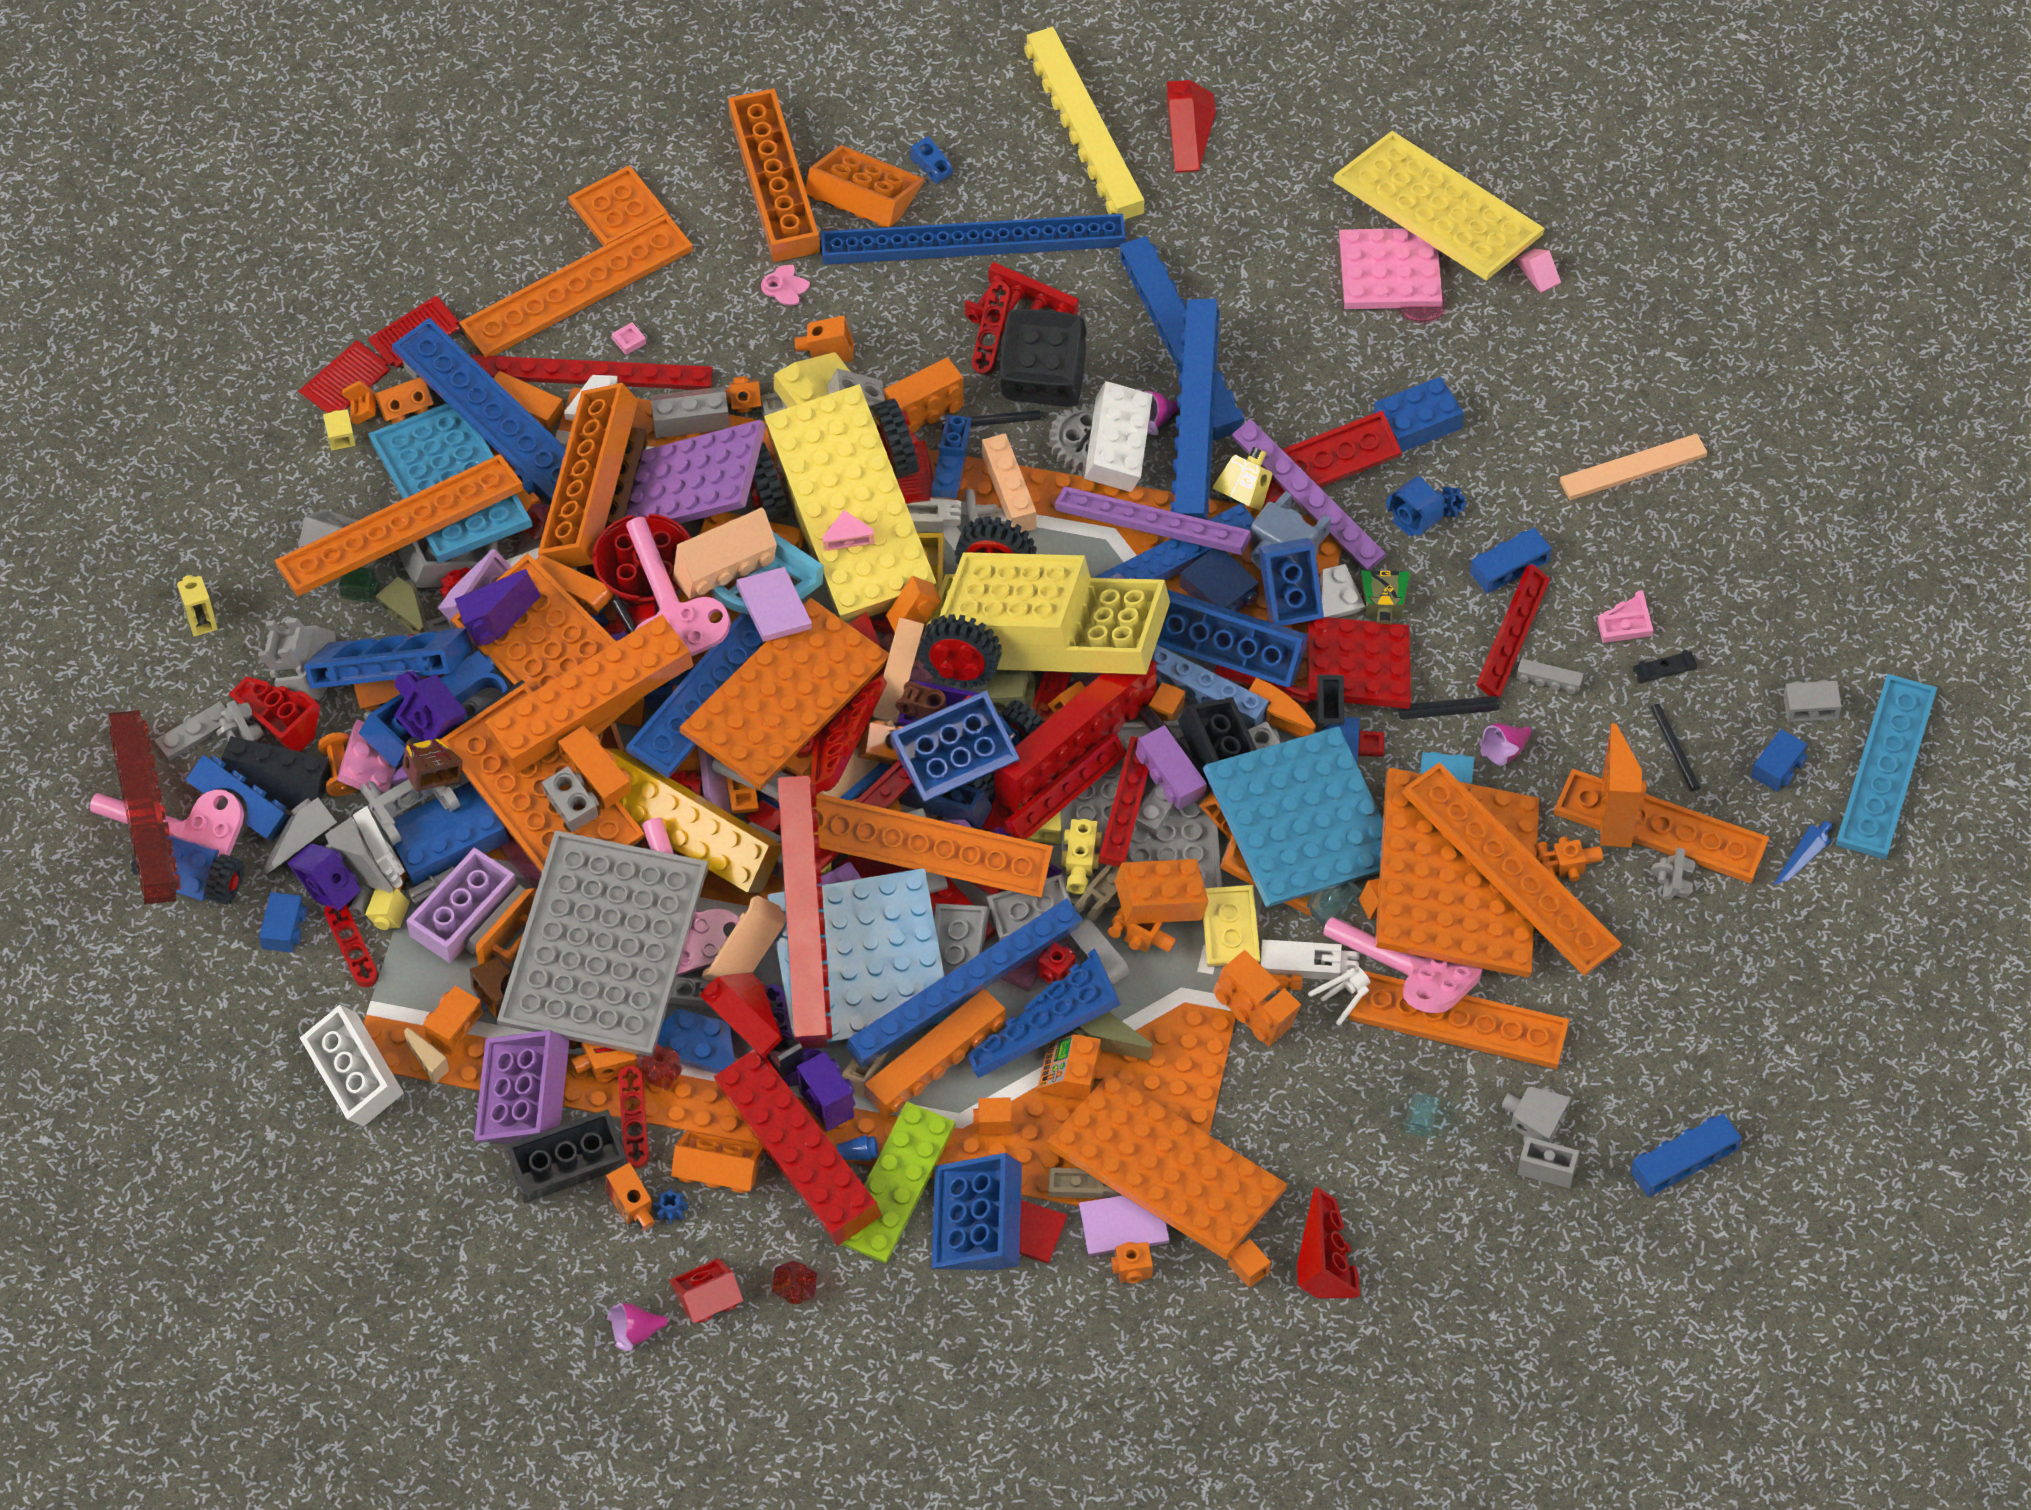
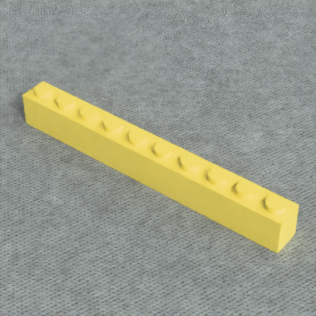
M1054 27L1028 34L1027 45L1024 46L1028 59H1033L1034 71L1037 76L1042 77L1044 91L1051 94L1054 110L1060 111V120L1063 127L1069 128L1071 143L1073 145L1077 144L1081 162L1087 163L1090 179L1096 180V188L1100 198L1104 197L1106 199L1105 204L1108 214H1123L1124 220L1143 214L1144 198Z

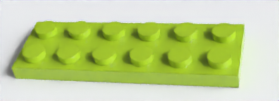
M906 1101L864 1185L877 1202L882 1216L840 1245L887 1264L956 1126L955 1121Z

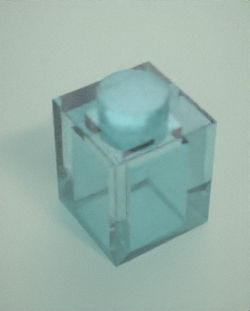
M1413 1093L1404 1133L1431 1139L1440 1100L1434 1099L1427 1094L1418 1095Z

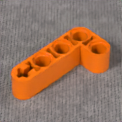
M539 555L535 560L591 615H597L613 598V593L598 580L542 555Z

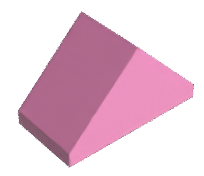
M1532 249L1514 258L1516 264L1540 293L1561 284L1549 250Z
M843 510L822 537L824 551L875 544L873 529L845 510Z

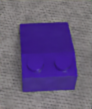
M524 569L457 597L455 602L463 624L477 647L481 645H488L502 637L541 595L527 569Z

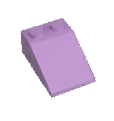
M492 549L449 591L438 609L451 621V618L459 612L455 598L495 582L511 566L495 549Z

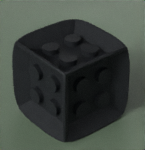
M1014 309L1009 311L1004 330L1000 367V388L1004 398L1018 402L1070 407L1078 405L1086 356L1085 338L1087 331L1082 317L1065 312L1037 309Z

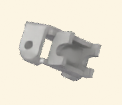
M298 618L286 619L285 624L289 629L281 628L275 621L266 622L265 626L270 632L265 651H260L258 657L270 669L271 678L276 677L275 686H285L295 692H298V690L303 691L312 699L320 700L328 687L310 689L304 664L327 643L336 642L334 632L316 625L304 626ZM296 668L298 676L282 678L278 670Z

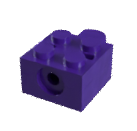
M410 670L396 677L395 687L405 699L395 716L412 737H418L421 742L440 739L461 724L467 712L436 674L421 680L414 670Z
M309 843L287 862L312 899L319 904L340 910L362 890L357 884V876L342 863L344 858L335 849L330 850L323 845L318 846Z

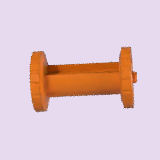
M341 732L325 735L318 742L320 753L328 755L332 778L326 783V790L329 795L336 797L353 794L359 790L337 780L350 735Z

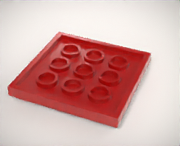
M1332 617L1307 621V634L1309 635L1307 641L1308 699L1316 700L1318 674L1344 675V703L1410 708L1409 625L1379 624L1373 621Z

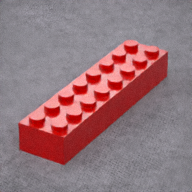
M1151 660L1147 674L1102 673L1014 748L1020 760L994 771L995 800L1013 812L1018 811L1106 735L1118 733L1124 723L1135 719L1138 713L1150 704L1156 694V662Z
M753 1049L713 1076L721 1093L837 1247L882 1216L877 1202L767 1057L763 1058Z

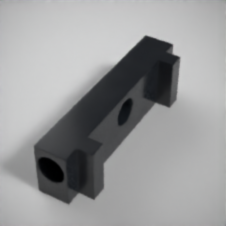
M1687 649L1683 650L1681 654L1647 663L1640 661L1638 665L1633 666V672H1636L1639 684L1697 669V663L1692 651L1688 652ZM1661 664H1666L1668 667H1662Z

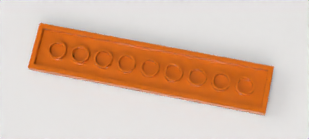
M665 214L460 321V329L480 355H483L484 358L495 356L693 251V245L671 217Z
M499 454L276 559L275 564L298 597L523 491V484L502 455Z
M1440 762L1404 787L1402 794L1583 976H1586L1620 950L1623 944Z
M818 793L816 795L817 807H812V809H817L818 832L813 833V835H819L820 848L916 870L925 868V872L1042 898L1053 846Z

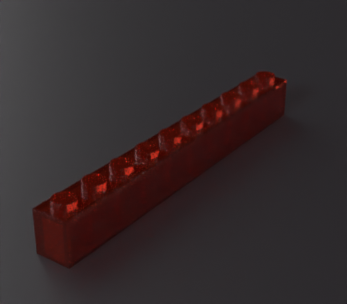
M140 710L109 713V735L144 905L176 901V890H181L179 874H174V872H177L175 856H170L173 855L172 839H167L169 837L168 822H163V820H166L164 804H159L162 803L161 787L156 788L159 785L157 770L152 771V769H155L154 754H149L151 752L150 736L145 737V735H148L147 721L141 719Z

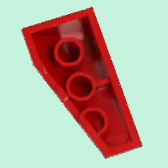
M1191 80L1167 81L1166 101L1175 173L1199 171L1216 114L1214 94Z
M248 676L229 693L238 704L248 703L252 710V717L286 749L301 752L314 740L320 705L307 693L299 690L298 692L291 691L285 686H272L269 682Z
M752 972L717 976L699 994L763 1058L783 1039L777 1019L773 1016L771 1010L773 1007L766 994L768 992L767 988Z
M1319 1187L1313 1189L1297 1262L1298 1286L1316 1298H1357L1360 1296L1359 1274L1356 1266L1352 1265L1349 1267L1345 1254L1352 1252L1350 1244L1345 1243L1344 1238L1339 1233V1231L1344 1229V1224L1337 1200Z

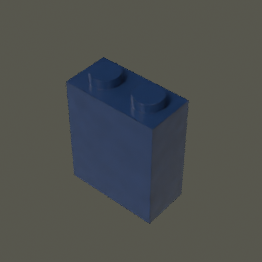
M1213 548L1180 572V587L1193 598L1239 612L1246 605H1252L1258 598L1259 582L1226 551Z

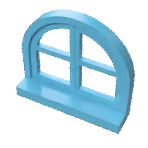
M773 532L777 544L774 562L743 577L785 567L788 575L800 582L794 587L800 600H802L823 584L824 565ZM724 585L710 590L713 597L725 607L740 613L750 614L743 599L738 597L740 592L736 585L730 590H727Z

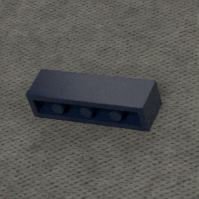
M913 785L898 799L902 805L915 809L923 808L924 812L950 820L966 819L970 826L981 829L993 809L984 790L968 785L958 787L925 803Z

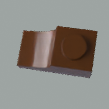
M498 957L470 969L471 989L496 1020L512 972L510 967L505 966Z

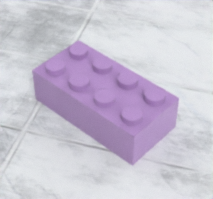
M474 847L406 920L409 936L448 963H451L466 947L470 937L517 887L515 874Z

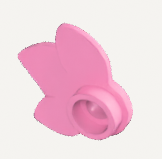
M784 265L778 267L774 273L765 276L761 283V289L765 295L775 297L779 303L791 306L799 304L798 295L810 287V282L794 276V265Z

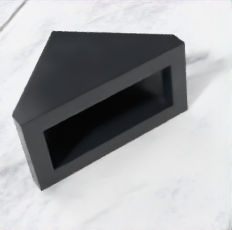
M1318 674L1315 705L1318 725L1345 724L1344 675Z
M782 1035L783 1039L766 1057L779 1075L784 1078L796 1071L797 1066L804 1063L801 1044Z

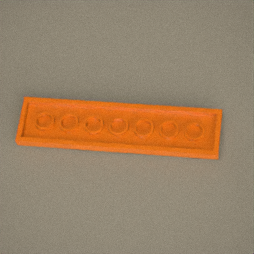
M1572 768L1554 809V815L1600 831L1602 778ZM1647 794L1644 797L1643 810H1641L1638 838H1633V843L1670 856L1676 854L1678 847L1685 849V857L1695 861L1696 865L1752 884L1769 841L1768 836Z
M1364 971L1371 982L1366 986L1369 992L1362 996L1349 1013L1350 1021L1558 1069L1570 1019L1465 995L1451 1009L1445 1012H1424L1415 1009L1403 998V987L1406 980Z

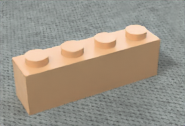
M1006 433L982 439V457L1006 519L1012 521L1011 527L1013 528L1016 524L1020 525V533L1025 530L1037 529L1036 509Z

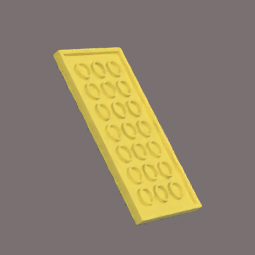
M1394 131L1389 132L1338 171L1333 179L1334 183L1486 281L1539 239L1545 229Z

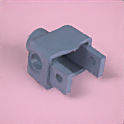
M1285 491L1275 503L1268 502L1251 525L1250 547L1253 551L1250 557L1252 562L1261 570L1258 547L1303 538L1311 540L1317 555L1319 544L1330 533L1331 518L1324 515L1314 527L1310 526L1303 520L1301 514L1291 509L1292 494Z

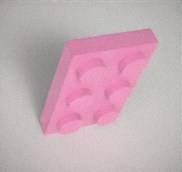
M357 719L352 728L337 780L359 790L364 783L370 790L371 788L367 782L373 781L383 794L389 791L391 777L394 775L396 768L359 734L364 722Z

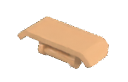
M760 896L751 898L748 911H743L739 922L723 946H720L717 950L718 956L710 968L703 970L702 978L713 981L717 976L753 973L785 924L786 915L780 906Z

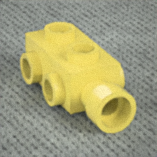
M1071 819L1070 829H1065L1064 845H1068V850L1062 852L1061 867H1066V874L1070 875L1067 878V891L1072 894L1081 895L1085 893V889L1088 887L1086 876L1092 877L1093 869L1098 870L1099 868L1098 859L1100 854H1095L1096 847L1101 848L1102 832H1098V821Z

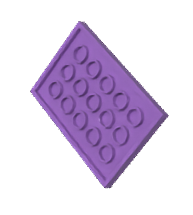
M761 420L643 450L626 516L640 517L649 516V513L658 514L681 524L744 508L749 495L766 424Z

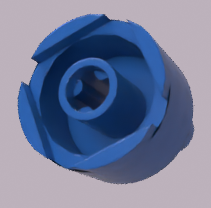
M1417 476L1388 496L1386 509L1388 513L1392 511L1395 517L1392 519V522L1408 536L1413 537L1415 534L1420 536L1442 519L1444 513L1442 504L1445 502V499L1439 491H1435L1422 477Z

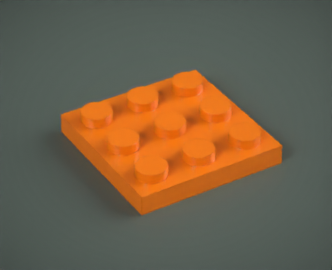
M630 165L568 197L569 204L603 247L668 214Z

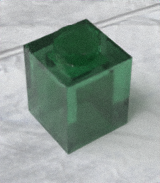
M360 567L343 575L339 584L341 597L343 599L371 603L373 595H377L380 589V580L376 578L375 569Z

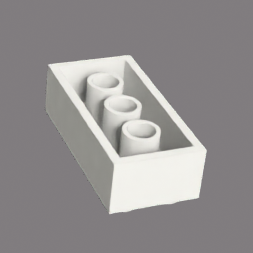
M1105 381L1096 395L1084 479L1132 492L1141 478L1152 394Z
M339 1005L300 1037L347 1120L365 1126L404 1094L355 1011Z

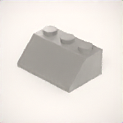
M724 386L650 395L656 438L730 428Z
M326 509L307 515L304 518L298 545L305 546L359 520ZM374 560L360 568L366 569L367 567L374 565L377 560Z

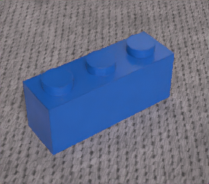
M1534 527L1528 531H1521L1507 542H1500L1486 553L1476 555L1471 561L1470 573L1488 594L1521 577L1526 566L1533 564L1538 568L1549 562L1552 548Z

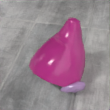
M1149 390L1143 391L1152 394L1147 433L1158 435V428L1165 425L1180 409H1178L1177 402L1165 398L1160 393Z
M1495 723L1486 727L1483 739L1480 740L1481 755L1487 756L1493 763L1499 766L1513 761L1524 749L1531 735V728L1512 727L1503 723Z
M619 1303L611 1307L607 1316V1320L612 1322L616 1341L615 1346L624 1351L633 1350L634 1345L646 1341L653 1333L665 1327L668 1323L665 1316L654 1315L629 1303Z

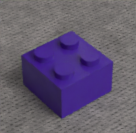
M824 1051L797 1066L799 1092L826 1132L854 1118V1106L856 1103L853 1093H855V1090L848 1078L844 1080L841 1076L840 1066L834 1058L830 1059Z

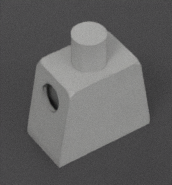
M1528 1087L1522 1099L1508 1093L1501 1108L1514 1113L1511 1123L1513 1129L1526 1137L1551 1143L1569 1110L1571 1098L1542 1089Z

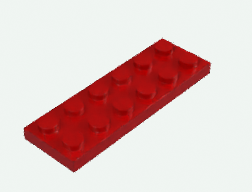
M1383 410L1282 449L1320 488L1402 456L1401 449ZM1271 478L1263 508L1268 502L1275 503L1285 492L1273 478Z

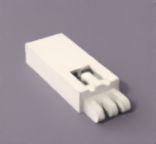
M930 497V501L906 504L917 532H943V526H958L961 524V502L958 500Z
M368 806L353 814V817L381 872L394 888H399L403 883L400 875L405 870L393 846L385 837L381 825Z
M1262 939L1261 966L1270 974H1287V977H1291V974L1301 975L1302 978L1333 980L1348 972L1349 969H1355L1359 966V962L1355 961L1359 960V953L1355 951H1341L1342 944ZM1314 959L1321 960L1323 965H1314ZM1325 962H1332V966L1325 965Z

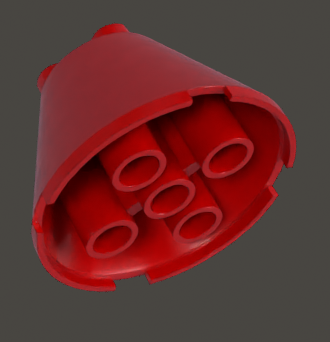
M650 513L649 516H640L646 519L676 593L680 589L673 580L677 545L691 539V537L679 523L668 517ZM633 515L626 516L608 526L597 539L593 550L595 573L599 581L610 592L630 606L635 607L655 602L658 609V603L626 527L627 522L637 517Z

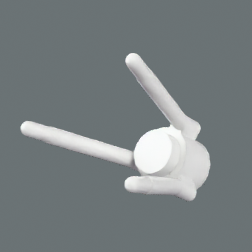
M1359 966L1355 969L1351 968L1345 974L1308 993L1310 997L1340 982L1342 983L1320 998L1321 1001L1329 999L1344 988H1347L1351 994L1355 991L1357 992L1356 996L1336 1021L1337 1025H1341L1362 996L1369 992L1366 986L1371 982Z

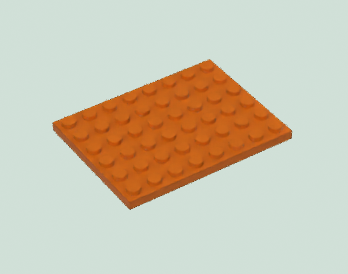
M1389 767L1386 772L1375 947L1529 978L1532 973L1534 926L1402 794L1404 787L1422 774ZM1460 782L1537 859V848H1535L1538 839L1539 798Z

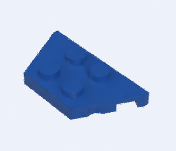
M677 1009L663 1022L653 1056L718 1074L735 1062L730 1026L725 1021Z

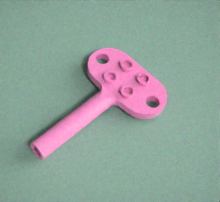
M637 517L627 522L626 527L660 608L657 615L645 620L636 629L663 614L689 649L691 657L721 643L728 635L731 625L729 613L723 604L709 597H700L685 603L679 602L646 519L644 517ZM720 612L723 614L720 622H710V616L713 613Z
M225 790L209 791L198 798L189 817L184 821L100 793H96L90 803V811L92 813L146 831L151 830L166 836L175 835L218 849V857L220 854L230 856L244 818L243 806L238 798ZM227 798L228 804L226 808L218 810L217 803L219 800Z
M653 818L644 822L642 826L650 850L674 854L662 818ZM722 908L703 912L695 911L677 976L711 966L718 956L717 950L720 946H723L728 938L723 932L724 928L728 925L736 926L740 920L739 917L731 911Z
M1331 917L1324 927V936L1408 975L1403 987V998L1409 1005L1424 1012L1440 1013L1451 1009L1481 978L1482 968L1431 958H1420L1411 954L1376 948L1375 936L1335 917Z

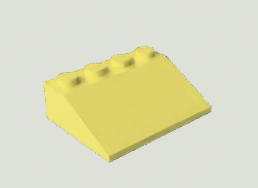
M836 352L794 362L774 374V390L789 408L828 395L827 384L837 368L851 371Z

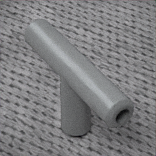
M967 489L965 491L969 522L971 520L975 522V519L981 515L998 513L997 504L977 506L974 490Z

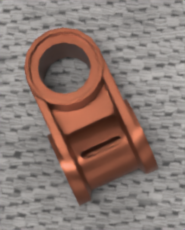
M912 681L905 683L903 687L904 693L901 699H898L895 703L896 709L902 714L921 719L947 708L945 694L942 691Z

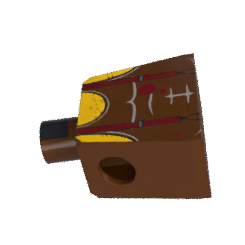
M412 737L407 741L404 751L403 768L416 792L460 782L463 760L439 739L421 742L418 737Z

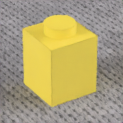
M348 409L323 414L331 451L356 446Z
M393 887L394 891L391 893L378 889L374 890L365 915L374 923L375 927L381 930L400 928L410 901L398 888Z

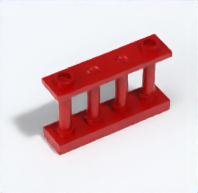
M992 262L988 268L990 286L994 282L1002 281L1012 291L1009 311L1014 309L1020 298L1025 297L1034 301L1030 309L1041 310V308L1048 307L1058 312L1077 315L1079 312V299L995 262ZM990 286L977 304L969 300L965 302V316L975 324L981 323ZM991 312L988 316L989 322H998L1001 318V313Z

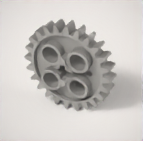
M1085 404L1082 405V410H1078L1073 406L1072 413L1065 409L1063 416L1057 415L1056 422H1052L1049 433V447H1052L1051 453L1052 455L1058 454L1057 462L1065 461L1064 468L1073 466L1074 473L1078 469H1082V473L1085 475L1095 405L1091 407V410H1087Z

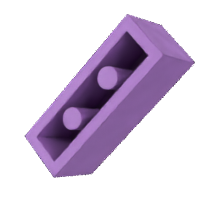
M1165 725L1138 738L1136 756L1140 763L1145 764L1150 770L1152 780L1156 784L1159 783L1163 788L1164 795L1169 803H1173L1180 810L1205 797L1207 783Z

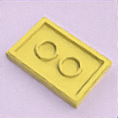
M1253 885L1205 888L1209 900L1203 915L1207 967L1225 966L1243 950H1246L1260 963Z

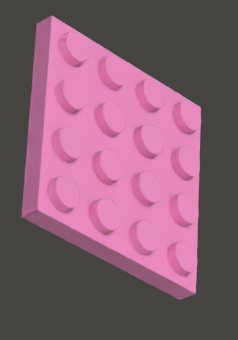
M1406 228L1339 230L1344 309L1442 307L1438 249Z

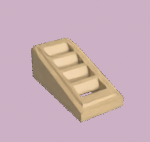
M407 1027L404 1030L408 1047L430 1079L437 1083L449 1071L446 1057Z
M889 1051L867 1064L869 1066H864L863 1068L859 1067L854 1058L851 1060L841 1076L844 1080L848 1078L855 1090L853 1095L864 1098V1084L880 1071Z

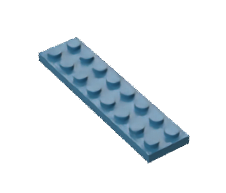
M1887 674L1835 846L1887 859L1937 687Z

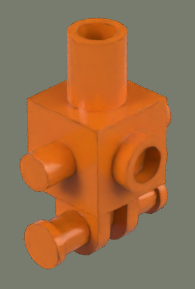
M1561 837L1558 840L1559 843H1555L1553 851L1550 852L1547 849V842H1539L1535 845L1538 852L1537 860L1557 880L1556 872L1559 878L1569 876L1571 882H1576L1580 879L1579 874H1584L1586 864L1603 861V853L1600 846L1582 849L1580 839L1569 841L1568 837Z
M1119 908L1117 915L1112 920V927L1108 929V934L1113 938H1119L1121 931L1126 933L1124 941L1129 943V947L1133 950L1140 949L1146 953L1152 944L1169 953L1176 942V938L1160 930L1163 922L1126 924L1122 908Z

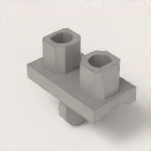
M235 700L227 703V708L221 712L223 718L219 719L222 727L216 732L218 737L223 738L227 736L229 740L230 736L255 742L260 740L263 736L261 727L258 724L248 727L245 720L250 719L252 716L249 704H236Z
M1678 847L1675 855L1668 858L1663 857L1659 863H1655L1652 866V874L1658 878L1659 883L1664 884L1662 899L1671 900L1674 896L1687 898L1692 892L1693 883L1682 879V875L1690 877L1693 874L1695 861L1685 857V849Z

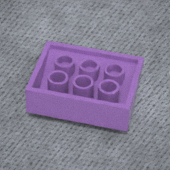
M552 1030L487 1038L485 1040L475 1142L512 1143L561 1125L569 1049L568 1039L563 1038Z

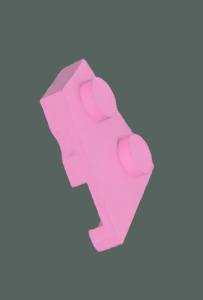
M1643 590L1636 592L1635 597L1627 602L1622 601L1615 605L1614 609L1607 610L1598 616L1597 623L1602 643L1653 636V627Z

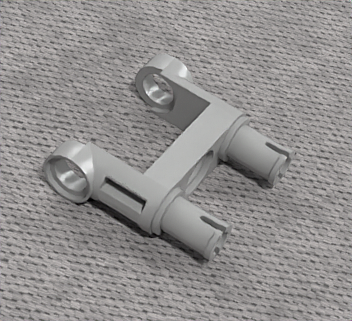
M408 779L383 794L373 781L367 782L371 788L370 790L365 783L360 789V792L370 803L369 809L381 825L385 837L392 846L401 841L400 834L394 826L395 821L392 817L434 793L445 810L449 809L452 812L460 807V803L450 787L446 788L445 785L416 792ZM410 792L406 797L401 799V797L404 794Z

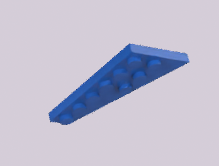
M1095 948L1088 953L1089 958L1080 966L1077 963L1069 969L1071 973L1062 981H1054L1024 1007L1026 1011L1016 1019L1011 1017L1005 1022L1007 1027L997 1035L991 1034L967 1054L974 1073L978 1078L1121 1005Z

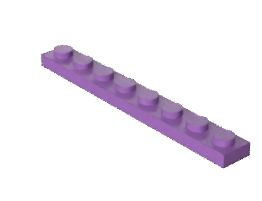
M1251 419L1232 434V438L1248 454H1250L1253 447L1267 453L1261 467L1271 471L1272 478L1285 491L1292 494V498L1317 523L1324 515L1331 518L1329 535L1364 570H1371L1386 557V553Z
M1064 486L1055 502L1056 511L1242 555L1251 539V532L1247 529Z

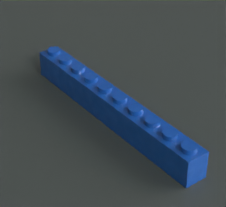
M1147 236L1120 244V259L1179 373H1183V366L1180 364V352L1184 351L1181 332L1186 328L1182 317L1183 309H1187L1186 303L1183 298H1179L1174 280H1170L1168 277L1166 264L1160 262L1157 247L1155 244L1150 243ZM1217 371L1214 441L1231 436L1245 422L1243 411L1241 408L1237 409L1233 392L1230 389L1227 390L1225 378L1221 371Z
M1217 298L1187 300V309H1183V324H1186V328L1181 332L1184 351L1180 352V364L1183 366V373H1179V387L1182 388V393L1177 396L1180 415L1176 416V428L1179 430V437H1175V451L1178 452V458L1173 460L1174 473L1177 474L1176 480L1172 481V493L1175 495V502H1171V512L1208 520L1212 464L1220 309Z
M1068 898L1064 899L849 1037L846 1044L847 1050L859 1067L863 1068L967 1001L982 989L987 988L1041 953L1044 949L1049 948L1054 942L1057 943L1077 930L1082 921L1081 916Z

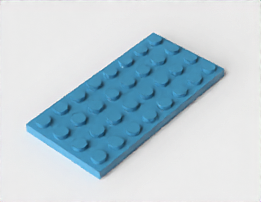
M447 403L368 434L371 444L402 499L410 497L494 457L483 437ZM514 494L424 538L438 563H441L533 526L517 495Z

